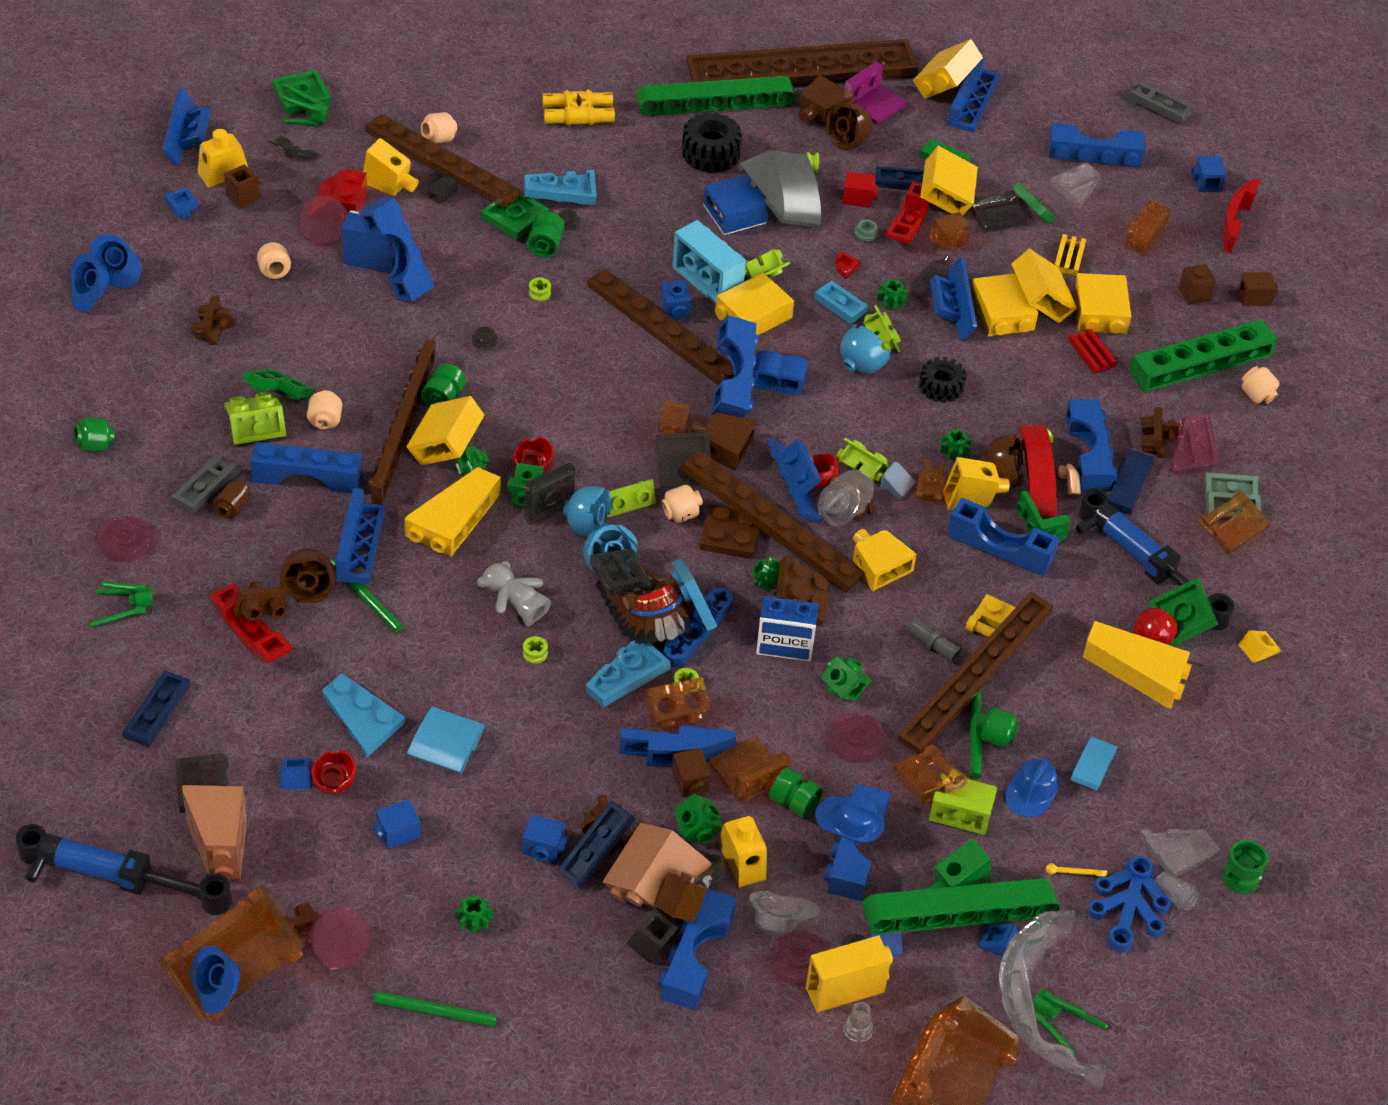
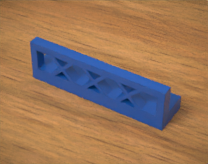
M982 56L983 58L966 76L950 108L948 126L974 133L1001 75L983 70L986 57ZM981 77H984V78L991 79V80H993V81H992V82H988V83H983L980 78H981ZM982 90L986 94L977 97L974 92ZM976 104L979 108L970 110L968 105ZM969 117L972 120V124L962 122L960 118Z
M353 488L336 557V581L370 583L386 506L364 503V489ZM363 512L375 513L378 516L367 520L363 516ZM367 529L373 533L366 538L359 534ZM363 547L369 551L362 556L355 553V551ZM359 565L365 570V574L350 572V570Z

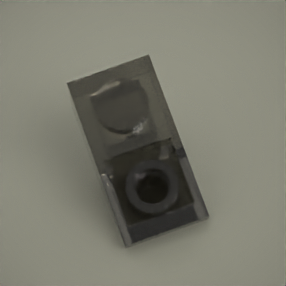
M656 907L639 926L627 945L651 963L681 927L684 920L674 918Z

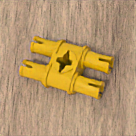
M589 89L586 91L566 90L563 93H543V108H564L544 109V124L565 123L568 126L589 124L591 126L599 122L614 123L613 93H597ZM593 107H612V108H593Z

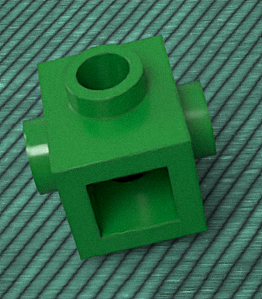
M522 463L517 464L514 477H509L507 492L511 493V504L538 507L540 498H545L547 482H544V467Z
M837 656L826 665V671L820 677L828 684L826 689L831 694L850 701H856L872 681L861 670L863 668L862 664L853 657L844 658Z
M693 794L673 810L679 824V832L687 841L704 845L710 842L722 830L723 826L719 819V810L709 799Z

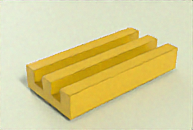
M1063 234L1055 266L1060 269L1061 273L1077 277L1086 239L1082 238L1080 242L1076 241L1077 237L1072 236V239H1067L1068 235ZM1065 245H1070L1064 268L1060 267ZM1074 247H1079L1074 270L1069 269Z

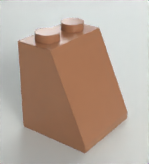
M183 785L182 792L187 825L208 875L221 874L229 881L231 879L240 880L247 827L243 786Z
M640 823L603 880V883L611 889L610 895L623 903L628 900L638 907H641L642 904L656 907L654 905L668 872L681 876L682 871L698 877L709 869L712 863L673 830Z

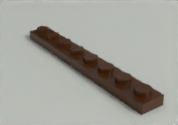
M383 114L365 125L368 134L377 139H383L393 148L503 208L520 197V189Z
M607 269L588 280V287L715 384L719 386L723 380L733 379L734 372L731 362Z
M425 339L422 349L417 351L416 366L411 367L409 374L410 382L405 384L403 389V401L397 404V418L390 423L389 439H385L383 442L382 458H377L375 477H370L368 483V492L372 494V504L383 505L421 401V391L429 379L436 359V341Z
M700 450L683 463L681 469L683 472L845 593L850 591L863 578L865 572Z
M1030 592L898 734V741L921 756L1052 613L1053 605Z

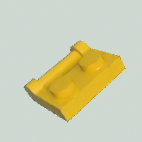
M986 594L974 614L968 619L965 630L971 633L975 631L989 637L995 631V628L1016 607Z

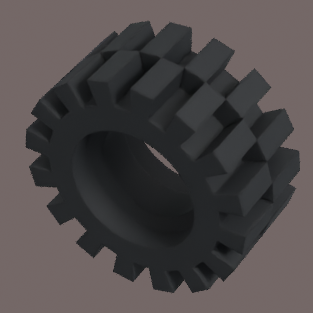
M935 357L934 362L932 359H929L927 364H923L919 388H921L922 394L926 393L928 399L934 397L933 401L938 402V399H942V403H946L947 399L952 402L955 400V397L958 399L963 394L967 375L965 368L962 369L961 363L955 364L956 360L954 359L947 361L948 357H943V360ZM942 377L950 381L942 382L936 380L935 378Z

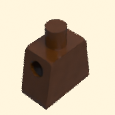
M819 75L801 95L799 118L804 123L815 120L826 126V119L830 109H834L837 106L835 104L840 102H853L854 94Z
M716 413L708 425L695 421L691 427L690 435L701 439V452L712 460L736 471L754 440L756 421Z

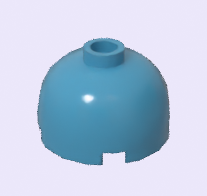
M854 324L841 340L840 353L844 360L843 365L850 372L856 371L860 374L875 373L891 357L888 349L883 351L880 347L883 343L881 339L862 325L857 329L856 324Z
M585 486L579 488L571 496L570 500L566 501L564 516L567 517L571 530L578 536L587 539L588 535L595 529L608 525V523L603 522L605 514L610 515L611 513L609 490L603 487Z
M610 524L599 527L588 535L584 543L583 555L585 563L590 571L599 577H624L634 569L638 562L639 555H637L636 548L638 542L633 533L624 526Z

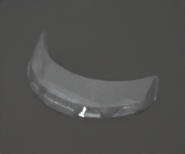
M1074 911L1044 912L1034 917V921L1025 926L1019 933H1016L1008 943L1001 960L998 976V988L1002 996L1001 1004L1014 1031L1036 1054L1078 1080L1102 1088L1107 1074L1106 1064H1082L1076 1061L1068 1047L1048 1043L1038 1032L1030 990L1032 974L1043 954L1055 942L1071 934L1075 921Z

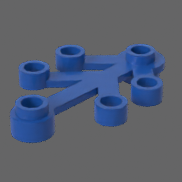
M1135 856L1126 863L1125 870L1109 877H1099L1095 883V892L1100 896H1108L1111 894L1113 887L1130 882L1127 890L1102 900H1093L1088 908L1089 916L1100 920L1104 918L1107 911L1124 905L1119 924L1111 929L1108 937L1110 948L1116 952H1126L1131 948L1134 935L1130 930L1135 908L1147 924L1145 930L1149 936L1160 937L1165 928L1164 922L1157 918L1140 894L1141 886H1143L1153 899L1152 908L1156 913L1165 914L1169 911L1171 900L1162 893L1152 879L1154 867L1147 857ZM1100 884H1105V885H1107L1109 888H1107V889L1101 888V887H1100ZM1157 902H1163L1166 906H1160ZM1094 907H1098V908H1100L1102 911H1101V912H1096V911L1093 910V908H1094ZM1151 925H1156L1160 929L1154 930Z

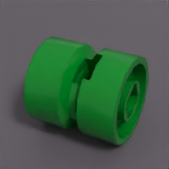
M552 212L537 214L527 239L528 250L538 257L549 258L554 256L558 250L565 228L563 219Z
M451 364L439 365L421 391L423 402L430 408L431 404L456 399L466 384L464 373Z
M786 767L774 781L769 792V799L781 807L789 806L791 813L805 820L817 807L823 794V787L810 779L804 782L803 776L800 773Z
M1240 840L1234 843L1222 872L1223 882L1230 890L1235 893L1249 894L1257 889L1268 863V854L1262 845L1251 840Z

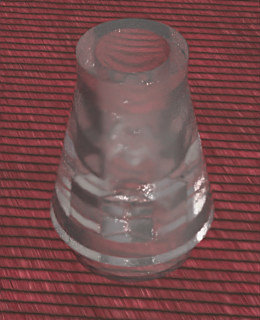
M1166 871L1157 877L1155 883L1169 897L1177 909L1190 911L1199 901L1200 892L1197 890L1196 885L1177 878Z
M865 1002L854 1004L851 1013L843 1024V1032L846 1037L852 1042L861 1043L868 1040L874 1030L871 1008Z

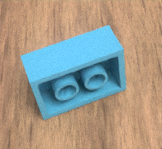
M696 220L675 232L672 268L715 304L717 295L744 282L746 260L741 254H738L728 246L725 241L717 237L708 227H705Z

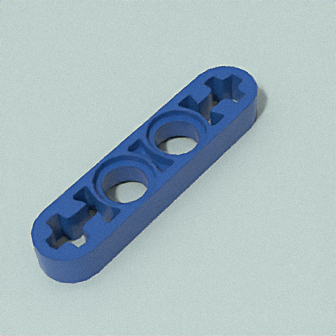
M715 588L704 598L717 626L732 608L733 595L725 588ZM716 601H720L717 608H714ZM696 609L692 612L693 623H691L690 629L684 630L683 634H679L676 639L668 640L664 646L663 655L670 661V666L672 667L683 666L715 629L707 631L703 622L699 620L698 617L700 616ZM693 632L698 635V638L689 640L684 637V634ZM681 645V654H675L680 649Z

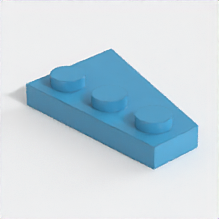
M586 170V174L576 175L575 171L566 172L565 176H556L553 173L524 175V197L548 199L556 202H573L580 205H595L594 170Z
M682 558L672 562L675 571L671 575L676 580L686 602L691 600L707 631L717 627L695 579Z
M636 640L631 641L626 648L621 647L616 653V658L610 664H605L586 684V691L604 708L670 670V661L650 643L638 644Z
M342 673L322 690L324 699L338 719L342 720L347 727L350 736L359 744L366 758L405 724V716Z

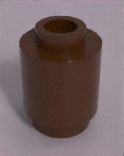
M238 480L228 483L213 501V507L217 515L222 518H235L249 501V487Z

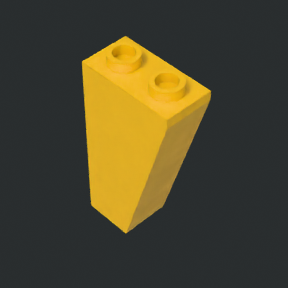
M477 467L407 515L404 519L405 536L415 543H422L438 553H444L452 557L500 496L501 477Z
M1094 621L1083 657L1170 709L1174 699H1181L1185 684L1180 683L1181 679H1188L1192 667L1191 664L1187 663L1190 655L1188 651Z

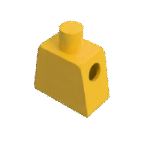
M216 129L213 131V139L202 142L200 145L198 174L208 188L225 182L224 173L244 164L248 167L241 145L233 134H227V131L224 129Z
M379 138L366 151L363 172L367 173L368 186L395 196L402 188L413 192L419 182L418 179L409 175L410 160L383 139Z
M957 457L943 489V494L948 510H954L961 498L984 507H989L996 493L1007 494L1009 492L1010 483L1007 478H999L993 463Z
M861 529L853 536V540L856 543L853 562L856 567L865 572L863 578L872 591L914 571L916 553L890 532L883 530L871 536L865 529Z
M746 816L723 824L718 844L738 888L766 880L767 848L753 817ZM750 858L749 864H746L747 859Z

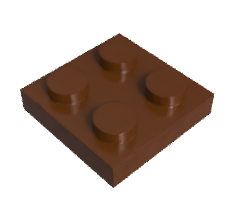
M710 504L700 542V550L753 559L760 528L733 508Z
M788 556L784 557L780 561L776 598L819 604L816 626L822 625L826 617L829 580Z

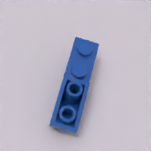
M680 725L679 734L621 728L619 754L647 757V766L672 767L673 754L701 748L707 763L735 753L737 732L726 729H709Z

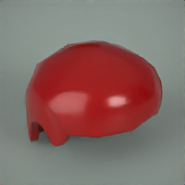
M538 436L534 440L524 439L514 450L513 462L515 467H517L518 463L544 467V473H546L552 466L554 458L553 446L550 441L542 436Z
M829 453L811 456L822 479L813 489H823L830 486L829 482L833 476L838 477L839 475L836 456Z
M1150 608L1139 614L1134 623L1133 634L1169 645L1177 634L1178 623L1165 610Z
M343 749L339 752L326 751L314 762L311 770L314 785L323 793L330 795L341 794L353 785L357 773L354 758Z

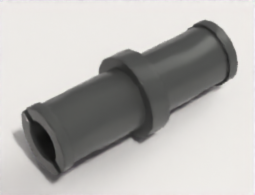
M915 618L907 629V633L926 644L925 648L930 651L935 650L951 663L956 660L962 650L943 637L941 631H934L918 618Z

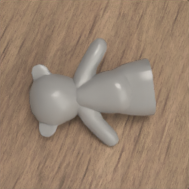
M505 561L489 566L484 571L483 576L477 580L478 586L486 587L495 596H498L495 608L497 613H504L508 602L509 607L513 611L518 612L527 627L543 617L550 608L551 601L533 589L543 586V580L531 577L514 578L509 562Z

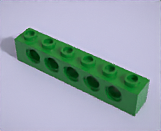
M1262 319L1248 322L1244 325L1227 328L1219 332L1205 334L1201 337L1133 355L1129 373L1143 393L1271 357L1273 356L1277 338Z

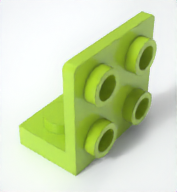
M261 392L256 394V397L245 399L244 396L230 398V402L224 403L225 410L230 419L234 445L287 436L282 405L275 394L271 395V392Z
M942 773L937 791L934 794L929 821L985 835L997 787Z

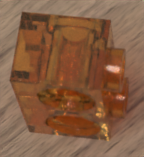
M1149 200L1130 225L1125 247L1147 256L1165 232L1171 208Z
M703 677L649 688L644 693L651 726L660 725L661 729L674 727L677 725L676 721L687 719L688 723L701 721L704 719V715L711 710ZM686 696H693L697 700L696 708H691L686 704ZM664 701L668 703L671 709L670 713H662L658 708V702Z

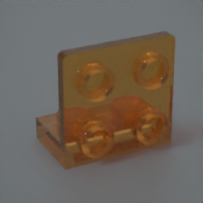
M754 737L710 758L709 764L737 801L741 803L770 789L781 771L790 766V758L785 751L775 756L771 755L757 737Z

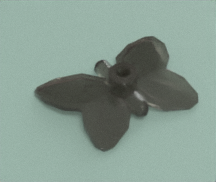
M283 136L276 138L275 142L268 141V143L284 149V156L293 159L294 155L303 159H316L320 156L318 152L313 150L300 149L299 146L293 147V143Z

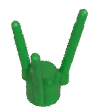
M282 83V87L311 102L306 104L280 95L279 98L281 100L308 109L306 116L310 117V120L283 119V123L312 125L318 127L319 123L325 124L329 113V106L325 105V102L318 101L302 91Z
M101 582V586L115 589L97 588L95 589L96 594L129 595L130 606H136V608L90 622L89 626L96 627L135 614H146V608L153 607L152 586Z
M1044 988L1036 994L1030 1008L1036 1012L1033 1019L1042 1024L1070 1056L1075 1054L1074 1050L1048 1022L1047 1019L1049 1017L1054 1020L1063 1009L1103 1029L1108 1028L1106 1023L1085 1013L1083 1009L1058 998Z

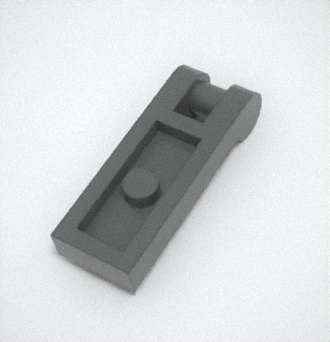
M1143 81L1139 82L1126 95L1129 103L1133 105L1138 103L1179 124H1182L1192 114L1194 108L1193 105Z
M219 454L214 455L171 496L172 503L194 515L230 479L233 480L239 475L240 465L234 462L228 463L226 458Z

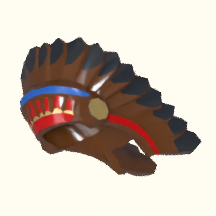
M639 563L635 566L636 571L643 580L633 582L628 586H624L618 576L601 578L597 581L596 587L601 591V597L605 599V606L609 607L610 614L614 616L615 622L618 623L619 629L622 630V635L629 637L630 641L636 640L638 644L644 642L653 644L656 641L663 642L664 640L671 641L676 639L679 634H683L684 630L690 629V625L693 623L692 613L687 604L682 600V595L678 591V584L674 577L662 578L652 572L645 564Z

